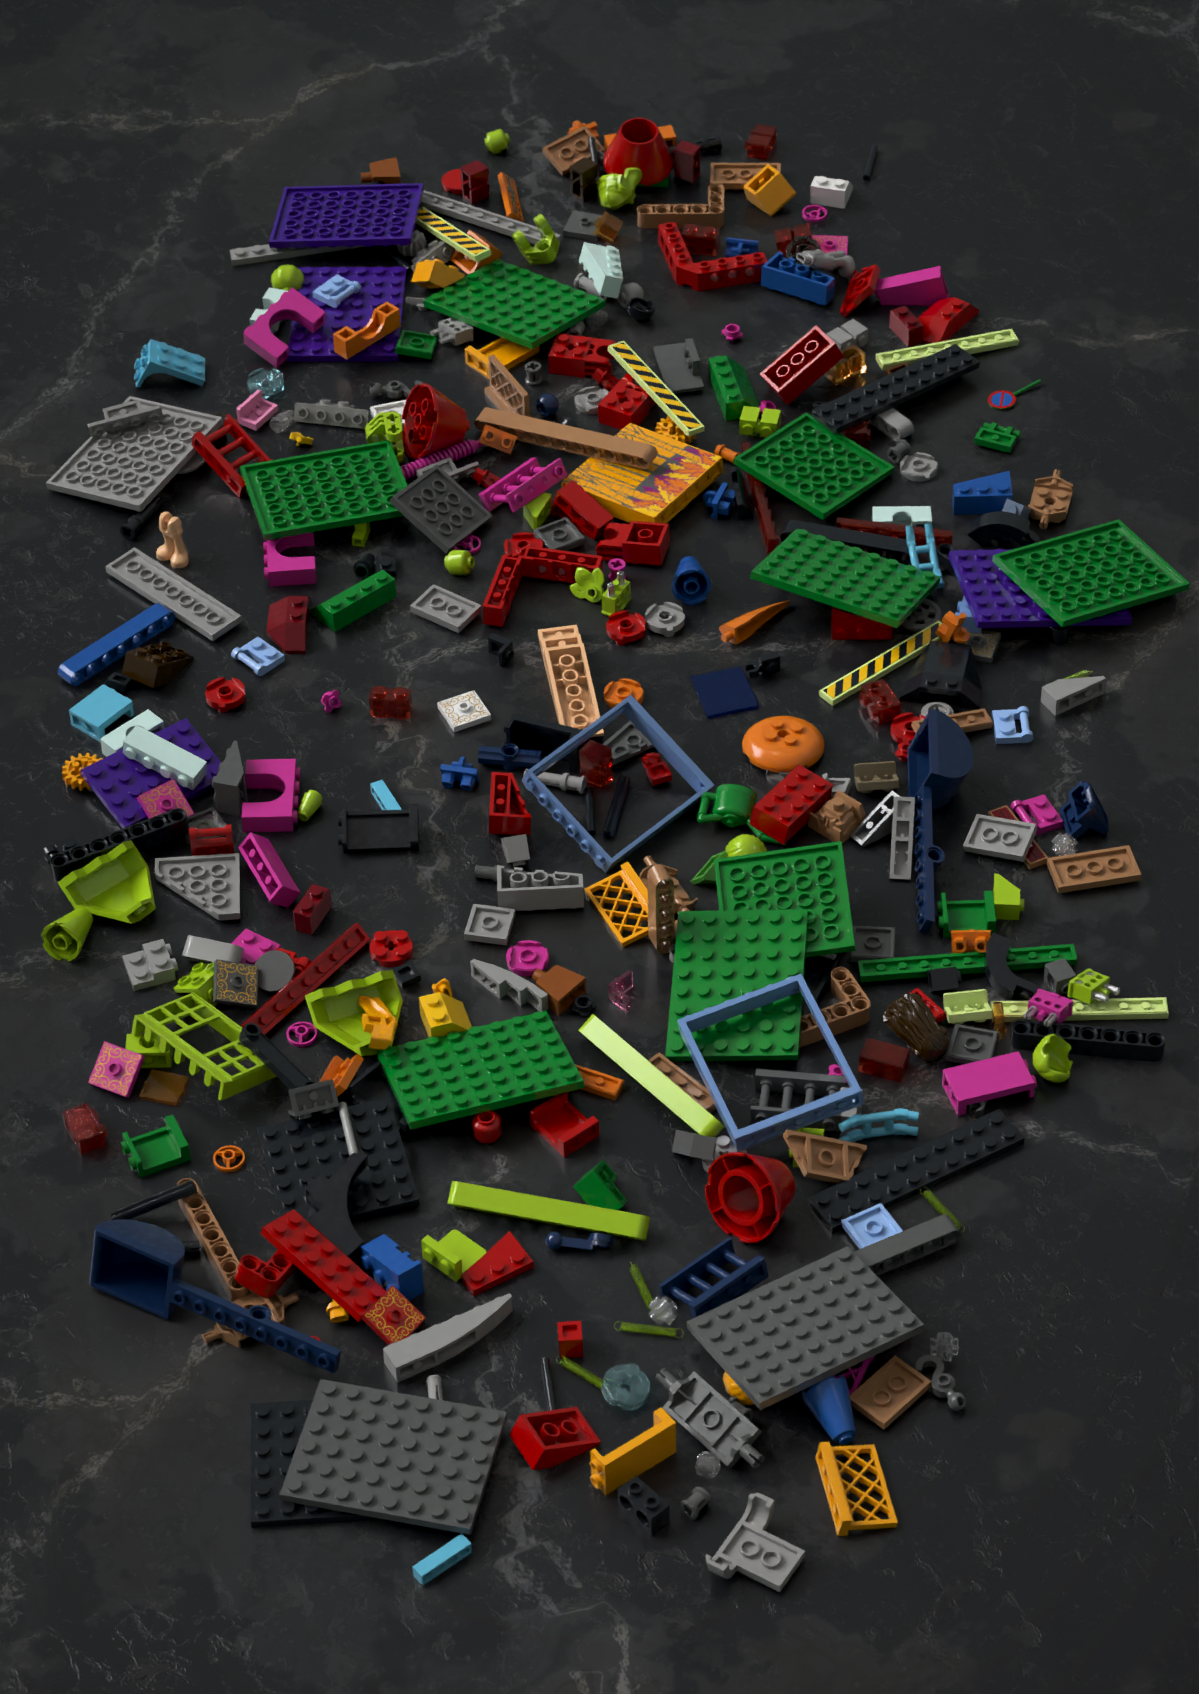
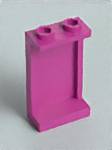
M1019 1051L943 1069L942 1086L957 1116L966 1114L967 1105L1023 1091H1026L1029 1098L1034 1097V1088H1037L1036 1078L1030 1074L1028 1063L1025 1059H1022Z

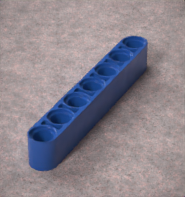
M160 603L154 604L63 662L58 669V675L72 686L81 684L126 655V651L134 650L171 626L175 620V613Z

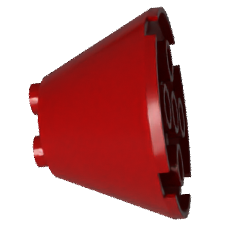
M427 383L417 384L409 393L402 413V420H405L402 440L404 451L408 457L420 459L463 442L466 431L470 429V421L467 420L465 409Z

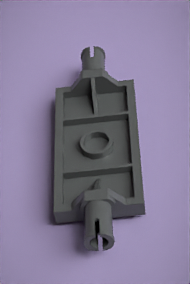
M667 1368L660 1370L666 1378L658 1373L656 1380L669 1390L670 1395L669 1401L663 1406V1409L730 1469L741 1456L753 1468L760 1466L754 1457L762 1463L764 1456L751 1446L762 1433L757 1426L695 1371L687 1379L678 1380Z

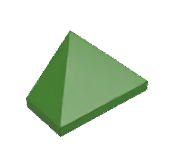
M723 851L713 855L690 882L693 885L716 884L714 859L728 857L727 852Z

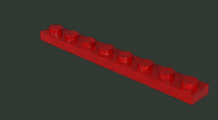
M358 922L355 923L246 1020L241 1027L243 1028L247 1023H254L260 1027L261 1032L265 1035L305 999V995L312 993L371 938Z

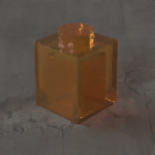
M605 211L602 217L598 216L594 223L596 229L593 234L612 244L624 221Z

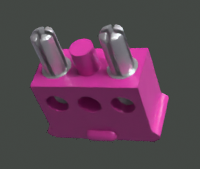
M1037 989V993L1028 1001V1011L1024 1014V1018L1030 1020L1032 1017H1035L1038 1021L1043 1020L1045 1027H1050L1053 1023H1062L1068 1016H1072L1073 1000L1053 992Z

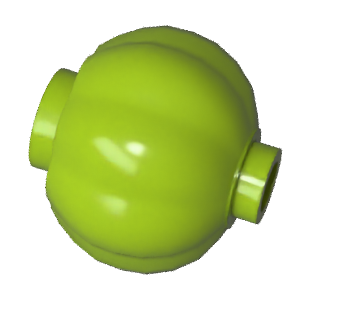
M282 265L271 276L273 288L287 291L291 288L295 290L300 289L304 281L302 271L293 265Z

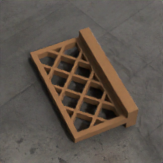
M490 355V386L484 388L485 395L498 410L531 417L529 394L495 355Z

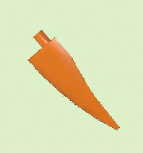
M789 601L761 607L721 625L719 630L722 633V641H730L737 645L746 640L764 623L785 608Z

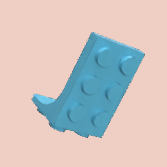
M150 339L148 344L143 346L142 356L140 359L137 358L134 369H136L134 380L136 381L137 388L141 387L145 378L154 373H166L200 386L205 382L204 357Z

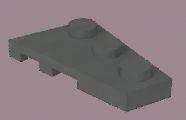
M629 721L592 753V759L609 768L654 746Z

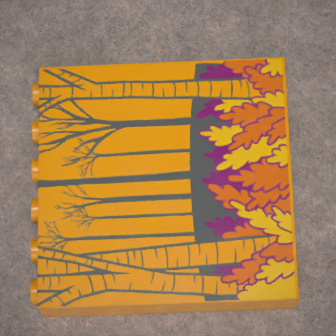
M629 423L615 436L653 445L657 449L658 455L648 469H640L590 457L562 481V487L574 480L591 497L595 498L605 510L609 511L613 517L628 523L640 521L667 524L723 473V462L721 456Z

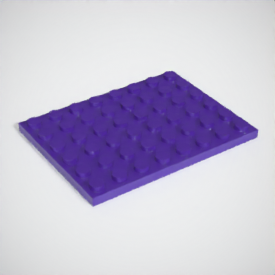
M423 183L284 187L269 239V246L276 249L291 247L298 249L302 247L334 248L337 246L370 247L372 245L406 246L412 244L424 185Z
M299 267L304 275L302 287L297 289V291L326 312V322L313 334L300 323L292 320L289 355L287 356L288 362L398 361L399 354L395 353V347L401 335L407 275L406 267ZM336 274L351 282L357 281L361 286V290L341 301L340 305L336 308L313 298L312 291ZM385 302H389L400 309V328L349 359H345L334 352L333 334L340 329L348 326L354 331L361 330L370 321L373 310Z
M978 549L949 551V560L977 628L1060 627L1052 617L992 562L993 555L1009 550ZM1128 608L1069 626L1131 625L1132 616Z

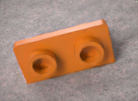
M356 1054L352 1059L347 1058L344 1061L336 1055L319 1082L333 1079L338 1097L347 1089L364 1058Z

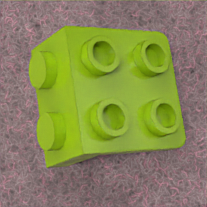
M201 962L193 966L192 971L188 975L178 980V984L174 987L175 992H194L212 1006H216L218 1003L213 1002L214 962Z
M458 1230L450 1231L439 1242L429 1235L421 1240L423 1259L456 1282L462 1278L461 1275L486 1254L484 1248Z

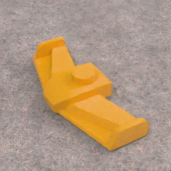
M359 995L357 1004L366 1012L363 1013L361 1019L363 1030L372 1034L369 1047L385 1050L393 1041L394 1032L398 1025L396 1017L392 1015L380 998Z

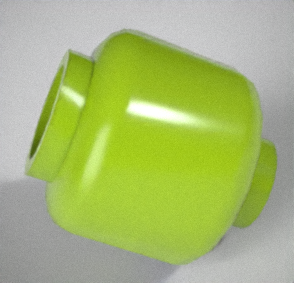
M502 129L486 134V138H484L488 152L491 151L492 154L506 151L508 143H511L508 133L504 134Z
M452 550L445 557V569L451 575H468L475 566V559L467 550Z

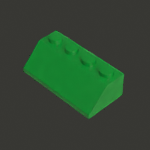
M727 355L708 358V376L725 421L740 419L743 406H759L743 366Z
M381 570L310 609V613L332 631L336 632L396 598L395 579L384 570Z

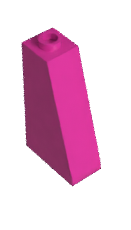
M941 266L879 279L874 291L875 297L879 298L881 305L932 306L939 299L949 298Z

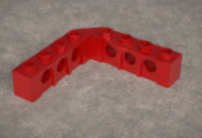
M676 222L658 225V243L676 284L681 286L687 284L692 286V289L695 291H704L761 281L762 266L767 262L764 252L693 263Z
M527 545L519 548L517 553L511 554L509 552L502 555L482 606L483 624L503 627L522 576L576 583L575 572L578 567L585 568L591 573L596 568H600L603 572V556Z

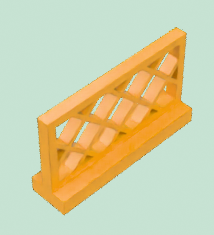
M629 862L620 865L621 871L584 889L586 895L622 947L648 935V927H640L642 920L648 921V889ZM622 879L621 887L612 886L613 882ZM597 890H605L603 896H595L592 893ZM609 891L618 892L617 898L607 897ZM623 893L632 894L631 900L621 899ZM604 903L614 904L612 910L603 909ZM618 905L628 906L626 912L616 911ZM633 907L642 908L640 914L631 913ZM614 916L623 917L622 923H612ZM628 918L636 919V925H626ZM623 930L633 931L632 935L624 939L621 936Z
M820 1442L816 1461L837 1535L847 1536L849 1530L896 1527L898 1522L875 1445L831 1447L830 1442ZM870 1453L871 1460L867 1463L859 1458L858 1455ZM835 1455H844L849 1460L843 1464L836 1459ZM855 1462L863 1467V1469L858 1473L851 1469L849 1465ZM867 1470L876 1475L877 1479L875 1482L863 1476ZM844 1472L855 1478L851 1484L841 1478ZM858 1481L869 1487L865 1493L855 1487ZM873 1490L882 1495L883 1499L880 1502L869 1496ZM852 1492L860 1497L857 1503H854L846 1495ZM864 1501L875 1507L871 1513L860 1506ZM880 1510L887 1514L889 1519L881 1520L875 1514ZM856 1511L866 1517L864 1521H854L852 1515Z

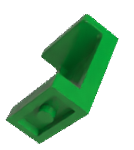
M984 891L983 900L946 901V894L941 893V900L937 901V914H941V916H938V928L943 930V938H951L952 930H991V935L995 933L996 916L993 891Z
M173 1114L164 1117L165 1127L131 1139L127 1132L122 1133L123 1142H120L121 1149L124 1155H129V1165L132 1171H137L140 1178L191 1160L189 1145Z

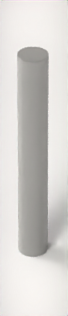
M340 1102L338 1109L349 1155H356L358 1149L346 1102Z

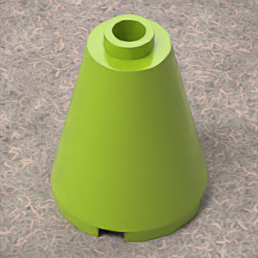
M77 908L48 924L41 933L44 941L42 944L43 948L50 956L57 960L63 958L68 959L67 961H72L80 954L92 925V914L85 908Z

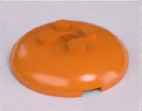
M793 716L765 718L751 726L745 733L742 741L743 753L750 758V762L753 765L778 773L779 771L789 773L799 764L807 768L814 765L822 757L825 747L824 738L817 727L804 719Z

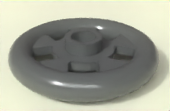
M925 598L909 615L910 619L905 620L900 626L909 631L920 632L933 623L941 621L942 610L935 602ZM928 614L934 615V618H928Z

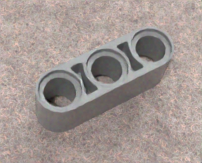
M894 408L867 420L896 442L914 433L912 422Z
M188 935L182 957L202 963H213L216 959L240 963L244 948L230 943Z

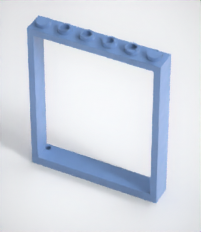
M632 695L628 696L530 768L521 780L525 788L535 795L539 803L546 807L552 814V817L566 829L567 834L579 843L581 849L588 853L595 864L605 873L701 801L700 798L703 793L710 792L714 787L711 780ZM624 713L697 793L611 858L537 776Z
M802 974L788 977L780 982L769 984L764 988L748 992L740 997L727 1000L724 1003L708 1007L700 1012L677 1020L681 1037L737 1152L779 1137L787 1129L794 1131L864 1104L862 1090ZM801 992L850 1088L738 1130L691 1033Z

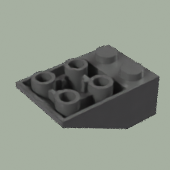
M233 741L231 747L226 751L224 762H221L219 765L217 776H214L212 779V788H214L215 792L214 803H216L217 812L241 816L242 804L247 803V794L237 741Z

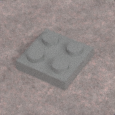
M473 904L464 932V940L507 945L515 918V909Z

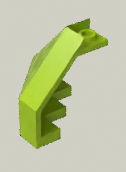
M131 840L121 843L108 854L97 857L85 867L71 872L58 882L74 909L85 908L90 913L132 924L140 921L156 909L149 867Z
M393 970L379 971L363 979L349 980L338 986L321 988L305 995L314 1027L361 1056L377 1054L376 1050L381 1049L369 1047L372 1034L363 1030L361 1019L363 1013L366 1012L357 1004L359 995L380 998L392 1015L396 1017L397 1023L403 1002Z

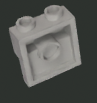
M163 939L142 944V951L122 956L134 991L176 980L177 962L175 958H170L172 956L171 946L169 943L165 944Z

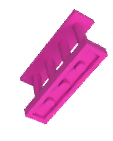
M531 458L481 492L479 496L487 511H492L502 503H508L511 511L516 512L568 475L561 458H558L547 467H540L537 458Z

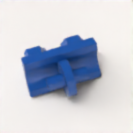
M727 237L725 256L735 257L737 255L758 252L759 241Z
M722 482L718 492L707 491L703 496L706 506H711L714 510L711 518L717 519L719 514L728 516L731 511V503L735 504L734 490L728 489V483Z
M461 756L459 762L452 761L451 765L441 764L440 771L443 787L453 788L456 780L461 781V789L472 791L475 783L479 784L478 769H474L473 764L466 763V757Z

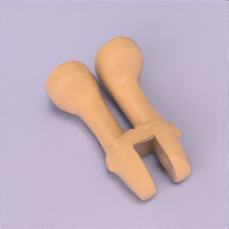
M163 512L159 517V529L164 536L165 544L158 547L156 551L157 559L161 561L171 560L173 568H184L189 564V554L182 540V523L179 517H173L171 513Z

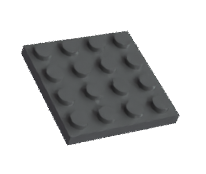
M437 464L394 495L389 501L446 554L490 521L493 516Z

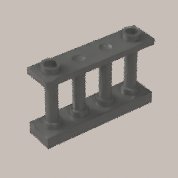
M756 1069L755 1090L761 1091L759 1106H751V1124L792 1110L790 1109L792 1093L805 1094V1104L814 1101L815 1095L829 1096L839 1092L841 1087H845L846 1079L844 1076ZM770 1092L783 1093L781 1108L768 1107ZM841 1113L805 1126V1128L841 1131L838 1126L841 1123Z

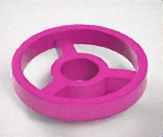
M810 205L803 209L802 217L809 222H821L826 219L827 210L820 205ZM810 209H818L817 211L814 210V211H811L810 213L806 212L807 210H810ZM821 211L825 213L822 217H820Z
M470 535L457 546L469 548V552L474 554L480 550L481 541L477 536ZM473 540H476L479 544L475 549L473 548Z
M309 1022L294 1023L288 1028L286 1033L288 1042L296 1047L309 1046L316 1041L318 1036L316 1027ZM291 1031L295 1032L299 1042L291 1040L289 1037ZM315 1032L311 1040L303 1042V1039L307 1038L309 1033Z

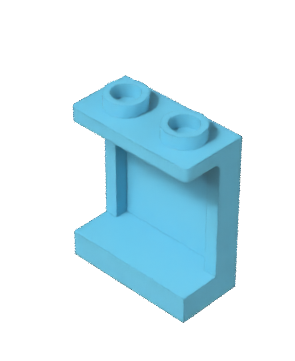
M103 684L69 709L72 726L101 742L100 738L105 736V728L123 714L129 717L134 716L133 702L128 697H124L114 689Z

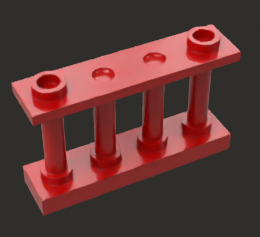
M227 414L223 428L209 436H204L201 431L196 432L193 435L191 445L237 497L240 498L245 495L246 486L242 476L237 473L236 469L251 460L259 463L271 461L272 459L243 430L239 422L233 419L230 414ZM228 433L235 439V441L220 450L211 444ZM240 446L248 453L232 463H228L223 457Z

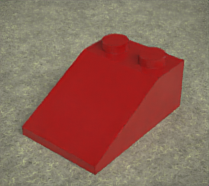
M578 1407L521 1414L509 1434L532 1470L552 1468L601 1443Z

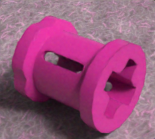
M615 558L608 562V568L610 569L608 580L610 582L615 581L617 572H624L626 566L624 560Z

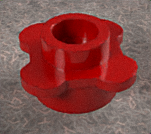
M904 742L898 744L895 756L901 761L907 762L909 743Z

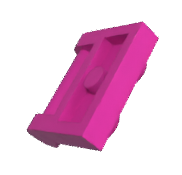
M1044 794L1024 801L1015 800L1010 805L1012 811L1017 813L1023 822L1037 825L1035 835L1063 827V820ZM1026 810L1029 811V813L1032 815V817L1037 823L1032 821V819L1027 814Z

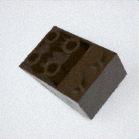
M161 641L158 644H150L146 647H138L134 650L126 651L122 674L151 688L166 685L194 657L187 654V651L183 649H176L170 643Z

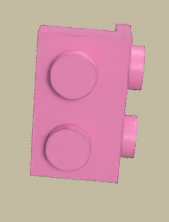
M258 389L238 406L236 411L238 422L243 426L257 430L278 411V405L263 399L262 391Z

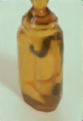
M994 1002V1031L999 1032L998 1038H1003L1006 1035L1003 1003Z

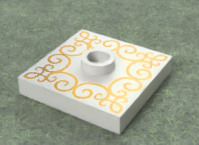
M475 690L437 702L439 711L454 732L491 720L490 712Z

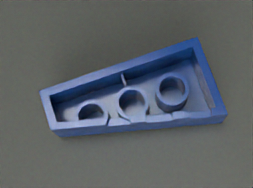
M779 251L762 266L761 286L767 287L770 290H777L786 295H794L803 300L816 302L819 305H826L834 297L835 278L819 270L812 271L804 264L799 265L796 263V259L792 257L787 259Z

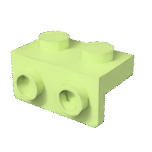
M986 989L943 994L944 1011L949 1023L961 1025L966 1021L985 1022L986 1019H993Z

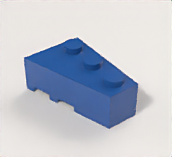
M1010 471L953 484L952 505L954 515L986 514L1002 511L1006 500L1013 499Z
M383 1234L361 1246L362 1257L360 1261L363 1267L373 1273L376 1282L382 1284L386 1291L393 1285L409 1301L424 1293L422 1262L419 1260L412 1261L410 1259L411 1254L407 1251L404 1253L399 1251V1245L388 1236Z

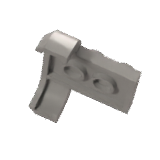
M754 1493L749 1495L748 1504L742 1518L713 1557L706 1554L705 1559L708 1570L725 1579L731 1578L738 1571L780 1592L804 1559L805 1551L765 1531L773 1514L775 1500L761 1493Z

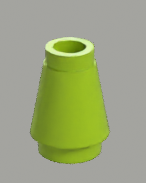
M309 790L304 793L297 813L300 820L308 821L322 805L323 797L319 792Z

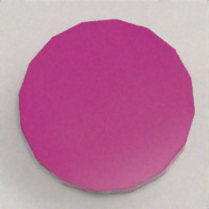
M525 940L517 942L516 946H511L507 951V966L517 975L532 976L535 970L541 969L544 971L548 967V949L544 948L538 941Z

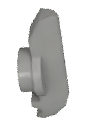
M406 297L405 299L408 304L417 305L419 310L424 311L428 309L424 307V300L426 298Z

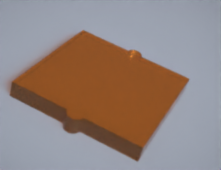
M152 1069L147 1081L143 1082L144 1087L139 1097L144 1100L177 1106L181 1095L185 1094V1087L189 1076Z

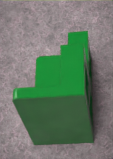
M604 1159L584 1174L573 1186L587 1205L619 1210L628 1201L614 1185L613 1182L618 1177Z

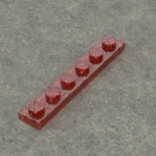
M837 518L836 527L906 539L905 526L907 525ZM913 526L916 546L927 545L925 528ZM933 529L936 549L937 546L944 543L953 546L954 531Z

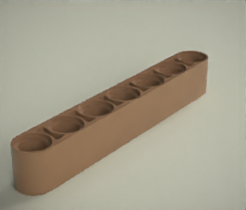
M191 1178L182 1179V1180H180V1181L177 1183V1185H180V1184H182V1183H184V1182H187V1181L193 1180V1179H191ZM194 1181L197 1186V1192L179 1199L178 1202L197 1239L200 1240V1245L230 1301L233 1302L250 1294V1290L235 1280L239 1261L197 1183Z

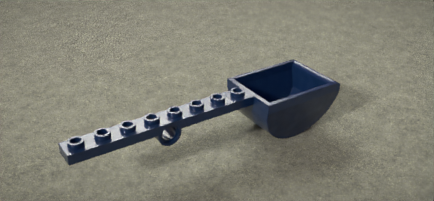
M936 709L929 710L907 748L908 797H915L914 821L917 822L914 837L917 838L915 871L918 872L916 889H918L916 905L919 911L916 922L919 923V932L925 934L929 932L935 922L934 874L945 859L944 851L938 846L933 845L932 811L945 806L953 799L971 770L974 758L971 744L960 726L949 716Z
M110 1220L102 1222L95 1227L89 1279L90 1286L167 1320L173 1315L179 1305L333 1374L339 1369L341 1350L271 1320L269 1308L255 1305L246 1309L182 1281L185 1247L181 1240L171 1232L156 1225L135 1220Z

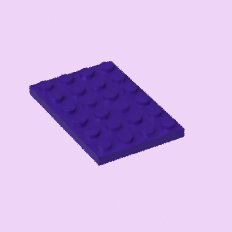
M187 718L154 733L207 761L206 775L194 790L183 787L176 782L187 801L212 789V779L214 776H217L221 761ZM123 749L81 769V776L122 829L149 819L137 800L139 795L172 780L162 776L153 769L146 768L142 763L134 759H129L123 754Z

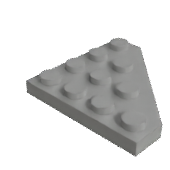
M240 853L155 858L156 880L218 920L240 919Z

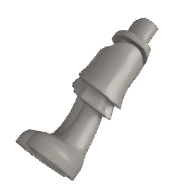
M817 249L815 251H803L796 255L797 260L807 267L824 271L839 269L841 276L845 278L851 277L855 270L853 258L846 256L845 251L825 253Z

